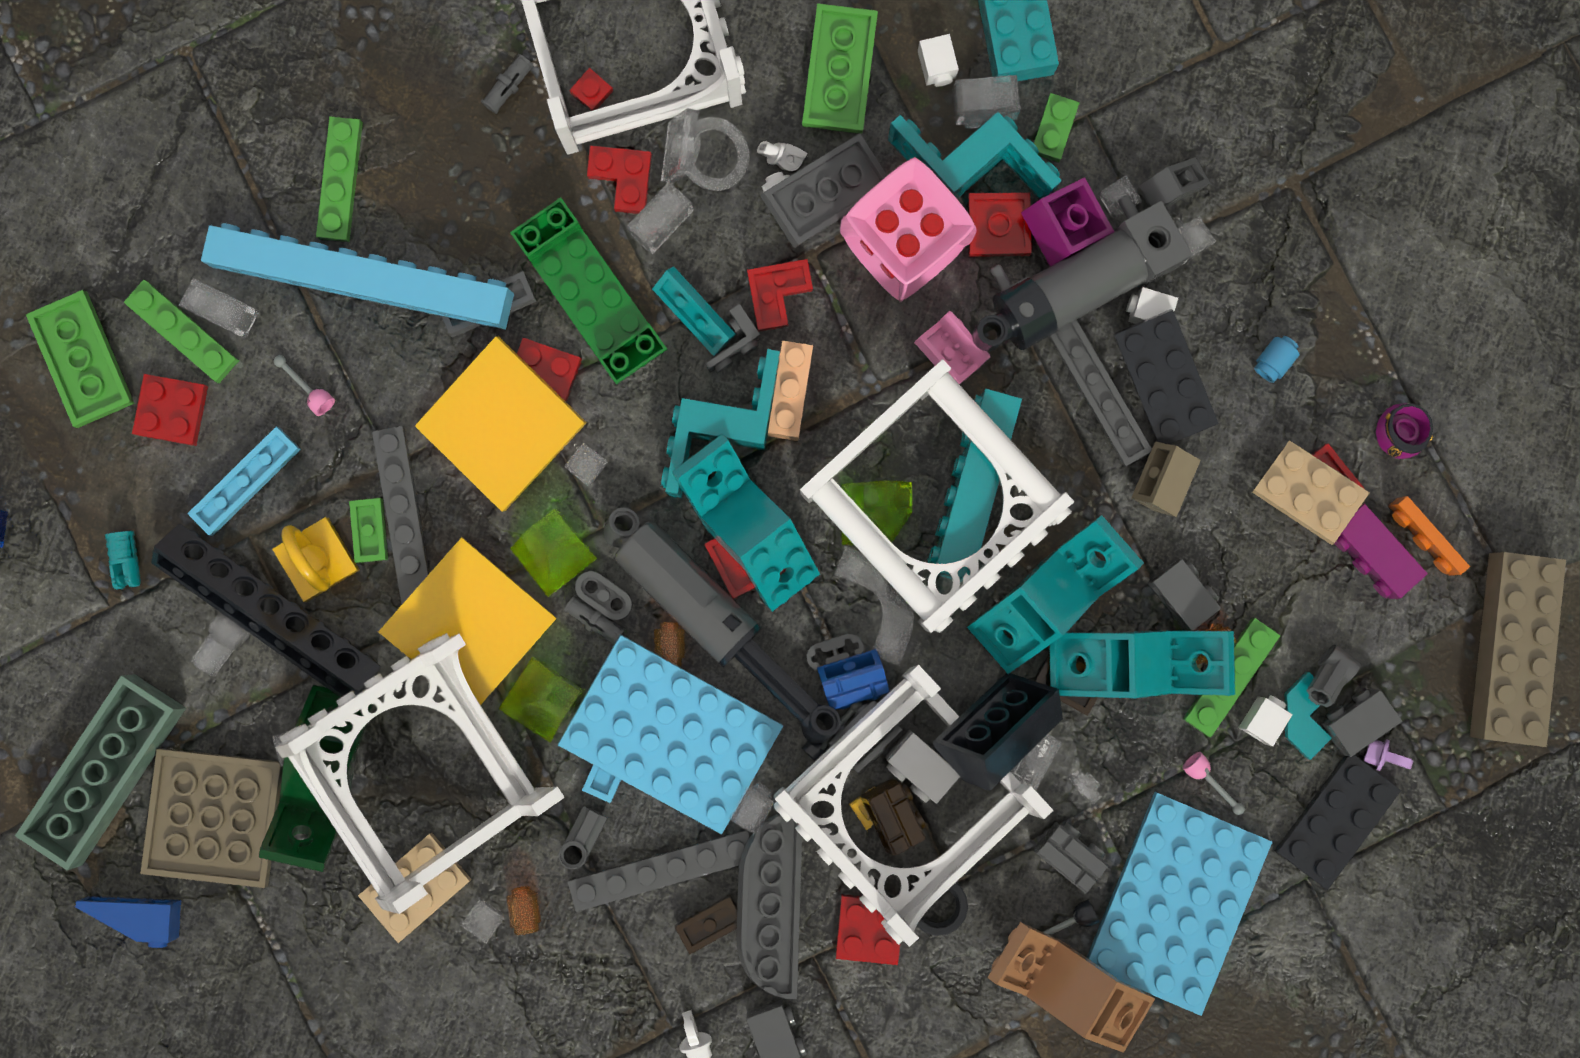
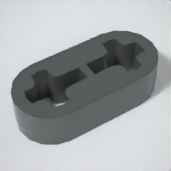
M844 634L816 643L807 651V662L814 670L820 667L818 662H812L811 657L816 654L815 649L821 648L822 652L833 650L834 656L826 658L825 665L852 657L847 652L837 654L836 649L845 646L844 640L850 639L852 643H858L859 648L854 650L855 655L862 654L864 650L863 642L857 635Z

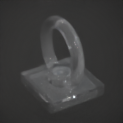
M686 108L668 122L661 181L673 184L687 175L696 185L707 190L722 191L735 186L743 178L749 165V148L745 137L734 124L725 119L708 117L698 120L699 110ZM706 130L721 131L728 135L735 144L737 150L736 166L729 175L723 178L707 177L694 164L700 151L701 142L698 135Z

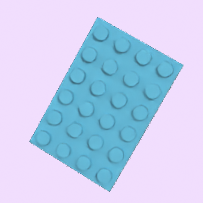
M620 634L560 738L558 746L722 834L783 725Z
M1154 792L1087 958L1120 981L1202 1016L1272 841Z

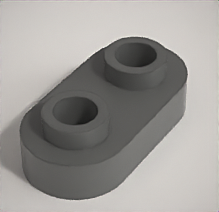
M588 571L581 574L576 580L575 590L578 597L609 619L621 620L630 614L633 607L630 595L600 573ZM590 581L597 583V590L594 593H590L587 590V584ZM617 598L623 602V607L618 611L612 608V602Z

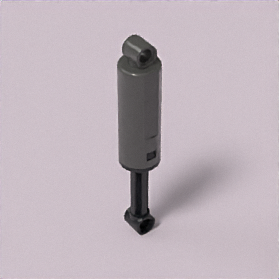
M623 507L614 510L603 529L604 539L607 543L619 548L614 560L722 667H725L735 657L801 722L803 735L809 742L821 744L831 738L840 728L841 720L838 712L830 706L818 705L752 640L763 627L655 521H648L640 527L639 518L631 509ZM615 524H622L626 527L627 531L618 530ZM816 719L824 722L826 731L817 726Z

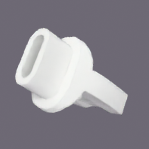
M763 141L757 149V153L767 157L768 164H777L784 171L797 170L807 155L800 148L786 143L772 144Z
M691 1010L682 1012L687 1037L679 1045L680 1051L685 1053L687 1058H710L712 1056L710 1049L712 1043L711 1036L704 1032H698Z

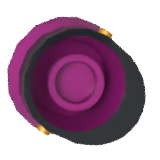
M1412 403L1396 404L1386 409L1379 418L1376 427V437L1381 449L1388 455L1398 459H1407L1419 454L1433 438V423L1430 415L1421 406Z

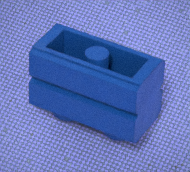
M877 649L817 667L828 705L834 709H846L854 703L867 699L875 700L881 695L890 692Z

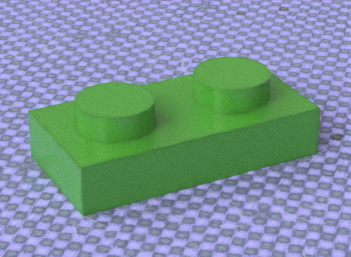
M1050 93L1034 140L1040 157L1060 162L1080 102Z
M374 498L349 501L355 563L388 560L383 499Z

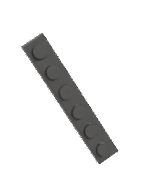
M1075 320L1049 336L1123 466L1126 467L1149 454L1152 450L1151 446L1078 321Z
M404 426L372 431L401 604H403L429 575L430 570L406 431Z
M748 829L570 879L568 880V886L575 911L578 912L739 866L743 849L750 838Z

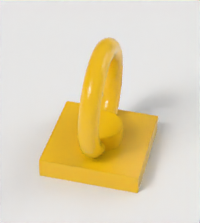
M324 517L303 531L292 525L285 526L281 532L283 543L272 549L303 602H308L359 571L354 559L328 517Z

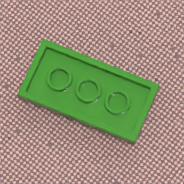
M817 3L802 121L803 127L863 134L878 11Z
M81 290L26 314L73 427H82L135 404L88 292Z

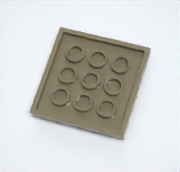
M165 748L156 749L140 874L259 888L268 887L272 860L259 858V851L279 804L284 762Z

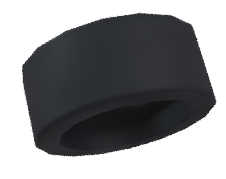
M958 882L948 889L953 893L956 901L953 915L950 919L939 923L928 921L925 917H922L917 927L924 933L934 936L948 935L957 930L965 921L968 911L967 896Z

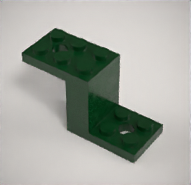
M313 685L295 727L302 726L303 724L309 726L308 718L324 708L327 713L338 707L336 701L340 697L328 688ZM373 704L368 706V711L371 713ZM360 710L354 713L356 715L363 716ZM345 721L346 726H334L331 729H337L347 734L352 730V724ZM366 725L356 736L348 755L347 782L350 792L356 752ZM325 736L319 742L321 749L330 754L338 753L343 748L341 740L334 736ZM285 757L279 804L260 847L259 858L323 872L338 832L289 758ZM323 760L326 767L331 764L333 773L338 770L339 763L337 760ZM336 779L337 784L340 786V780ZM296 834H305L309 838L304 840H298L293 836H295Z

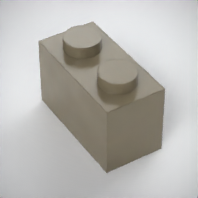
M1155 442L1131 498L1155 512L1177 517L1201 460L1178 446Z

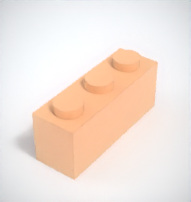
M782 341L768 428L769 437L799 440L813 345Z

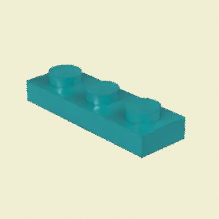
M674 266L666 270L652 288L713 356L720 353L735 336V332Z

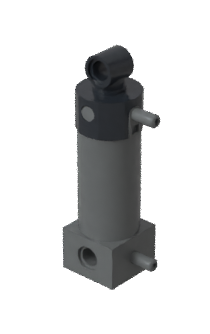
M1129 195L1121 197L1118 203L1127 220L1123 221L1113 233L1030 278L1025 277L1011 284L1001 265L998 264L991 268L990 272L1001 292L993 296L996 314L982 318L972 332V339L977 348L983 351H992L1004 341L1010 339L1017 348L1025 350L1056 333L1058 329L1135 287L1141 289L1177 269L1193 254L1163 202L1160 201L1139 213ZM983 327L994 328L997 333V339L989 340L983 333Z

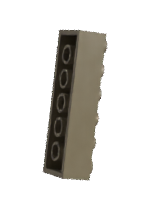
M1508 552L1489 553L1470 737L1547 747L1566 560Z

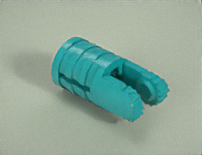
M134 531L105 534L111 581L116 590L123 589L127 585L129 587H136L141 583Z

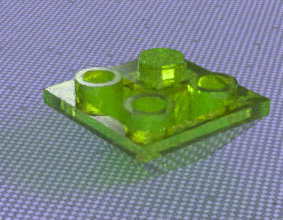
M885 480L841 484V488L892 543L912 514V482ZM842 532V545H854Z
M555 508L531 526L510 548L547 597H550L597 559L562 513Z
M532 657L499 707V710L551 743L585 690Z

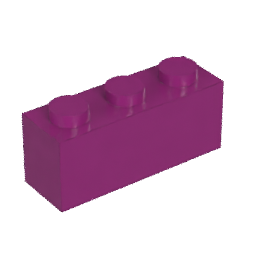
M1362 504L1334 543L1341 551H1347L1354 559L1352 563L1355 568L1363 575L1368 574L1375 582L1373 587L1384 598L1401 599L1428 574L1366 504Z

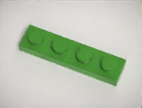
M329 116L316 237L319 240L350 242L363 125L360 119Z
M143 280L124 301L130 309L215 382L220 383L240 361L148 281Z
M1251 618L1234 643L1235 695H1199L1183 720L1211 738L1280 635L1256 618Z

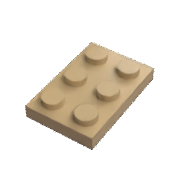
M1289 440L1252 493L1333 545L1370 492Z
M430 833L398 860L395 865L405 878L445 850V847L433 833ZM456 862L423 885L428 894L400 914L381 909L375 900L379 895L372 884L361 892L358 897L399 943L472 879Z

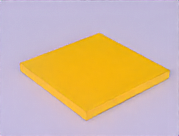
M496 336L420 419L415 427L493 504L504 512L587 422L499 336Z
M461 537L378 632L411 660L420 655L418 648L430 640L446 633L449 637L460 634L466 644L458 651L460 667L472 693L481 705L556 620V617Z

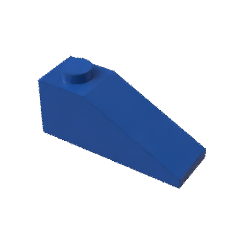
M87 896L76 901L75 908L136 942H148V947H167L169 942L179 938L181 900Z

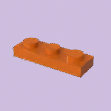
M1408 496L1397 498L1388 506L1394 512L1392 514L1394 520L1400 526L1407 527L1414 535L1413 541L1415 544L1433 556L1435 559L1433 561L1434 565L1442 573L1449 574V576L1461 575L1470 567Z

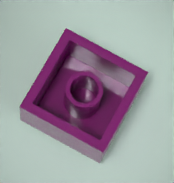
M1085 177L1038 200L1021 212L1050 266L1114 232Z

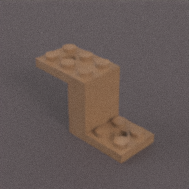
M1022 922L1009 935L1008 944L1002 954L993 962L992 971L987 977L996 985L1028 997L1083 1038L1123 1053L1155 1000L1150 994L1120 981L1063 941Z

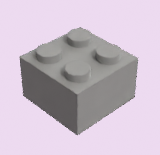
M910 729L907 730L885 756L889 762L886 766L888 770L901 782L905 778L913 783L910 788L925 803L931 799L937 804L960 778L949 763Z

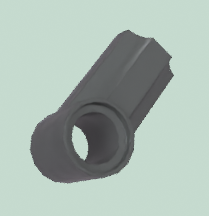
M1333 644L1323 653L1317 665L1320 668L1306 690L1309 694L1308 698L1316 705H1323L1325 707L1333 705L1343 686L1357 674L1361 664L1337 644Z
M583 806L558 854L559 861L565 868L571 870L578 869L587 862L590 852L608 817L592 808ZM569 846H577L581 849L582 859L580 862L574 863L568 860L566 852Z

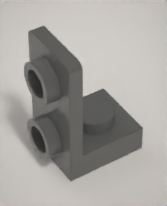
M740 304L729 310L732 319L728 323L738 337L743 334L744 338L705 364L710 373L715 369L718 373L733 364L731 360L739 353L745 356L759 346L757 341L761 339L760 333Z

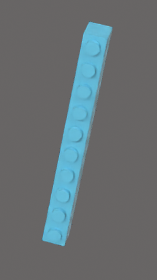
M222 223L221 228L209 225L201 262L212 268L506 330L514 293L506 287L505 282L488 279L487 283L476 281L477 277L465 273H458L457 277L446 275V270L431 266L428 267V271L416 269V264L399 260L398 265L387 263V258L375 254H369L368 258L357 256L358 252L346 248H339V252L330 251L327 245L317 242H310L309 246L298 244V239L283 235L280 236V240L269 238L270 234L251 229L250 234L240 232L241 228Z

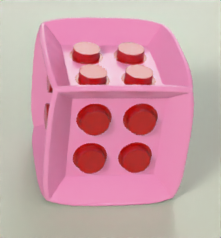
M916 157L897 167L867 192L851 208L848 214L842 218L840 223V233L849 248L881 286L899 302L917 292L961 253L964 247L972 242L977 232V228L970 215L958 199L934 172Z

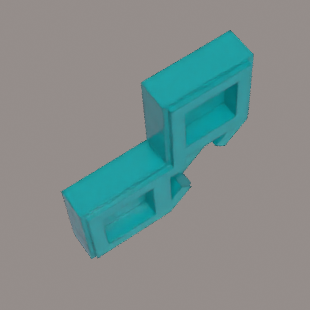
M1305 672L1284 693V703L1287 705L1286 711L1292 714V717L1285 726V738L1305 758L1311 760L1332 737L1310 717L1320 705H1316L1308 698L1309 694L1306 690L1314 676L1310 672Z

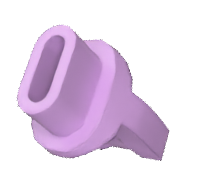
M1386 739L1385 742L1375 740L1368 745L1363 762L1377 766V771L1381 770L1385 762L1411 770L1414 762L1412 759L1389 752L1390 740Z

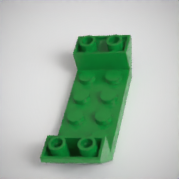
M561 197L510 232L616 385L667 350Z

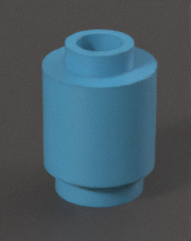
M1287 336L1282 338L1274 337L1257 358V365L1254 367L1256 373L1271 383H1274L1277 378L1281 379L1300 356L1297 350V343Z

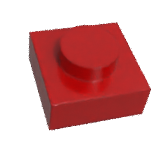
M589 68L569 91L586 108L593 111L598 109L613 92V88Z

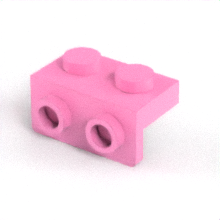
M951 311L946 313L939 322L914 342L934 366L943 359L951 367L949 374L959 385L990 358V354L987 351L977 348L973 342L972 334Z

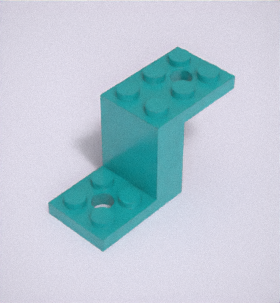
M999 111L943 161L940 159L942 155L937 147L931 142L927 144L919 136L921 132L912 120L908 119L906 121L899 115L891 122L888 141L906 161L916 157L929 167L957 199L1002 159L1039 199L1054 193L1062 181L1059 178L1060 173L1057 168L1050 162L1045 163L1038 155L1039 150L1035 144L1029 139L1024 140L1017 132L1018 127L1014 121L1008 116L1003 117Z
M767 349L766 357L760 356L757 375L758 379L762 380L761 388L755 387L753 410L682 398L680 406L675 405L672 424L677 428L675 437L670 436L667 445V455L671 458L670 467H664L661 485L663 488H666L665 492L669 496L682 498L683 490L672 474V471L688 460L692 438L713 441L723 434L731 445L765 450L780 351Z
M723 434L672 471L706 530L743 567L763 602L772 612L820 575L791 519L750 480L732 445ZM716 471L715 476L712 479L708 480V476L712 472ZM787 568L786 571L782 575H780V572L783 569Z
M1101 515L1044 558L1009 595L979 616L967 628L1009 674L1062 637L1101 595L1137 571L1144 562ZM1095 551L1102 553L1106 561L1098 559ZM1003 630L1008 631L1013 638H1008Z
M1234 631L1065 633L1058 640L1050 644L1051 687L1059 689L1060 696L1143 698L1167 694L1235 695ZM1200 654L1206 656L1208 660V667L1204 672L1199 670L1196 664L1197 657ZM1079 656L1083 657L1086 662V669L1083 673H1080L1076 668V660Z

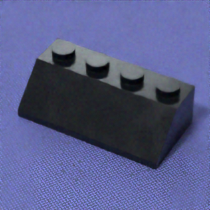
M1006 673L933 741L934 747L963 781L991 791L1063 719L1059 689L1012 673Z

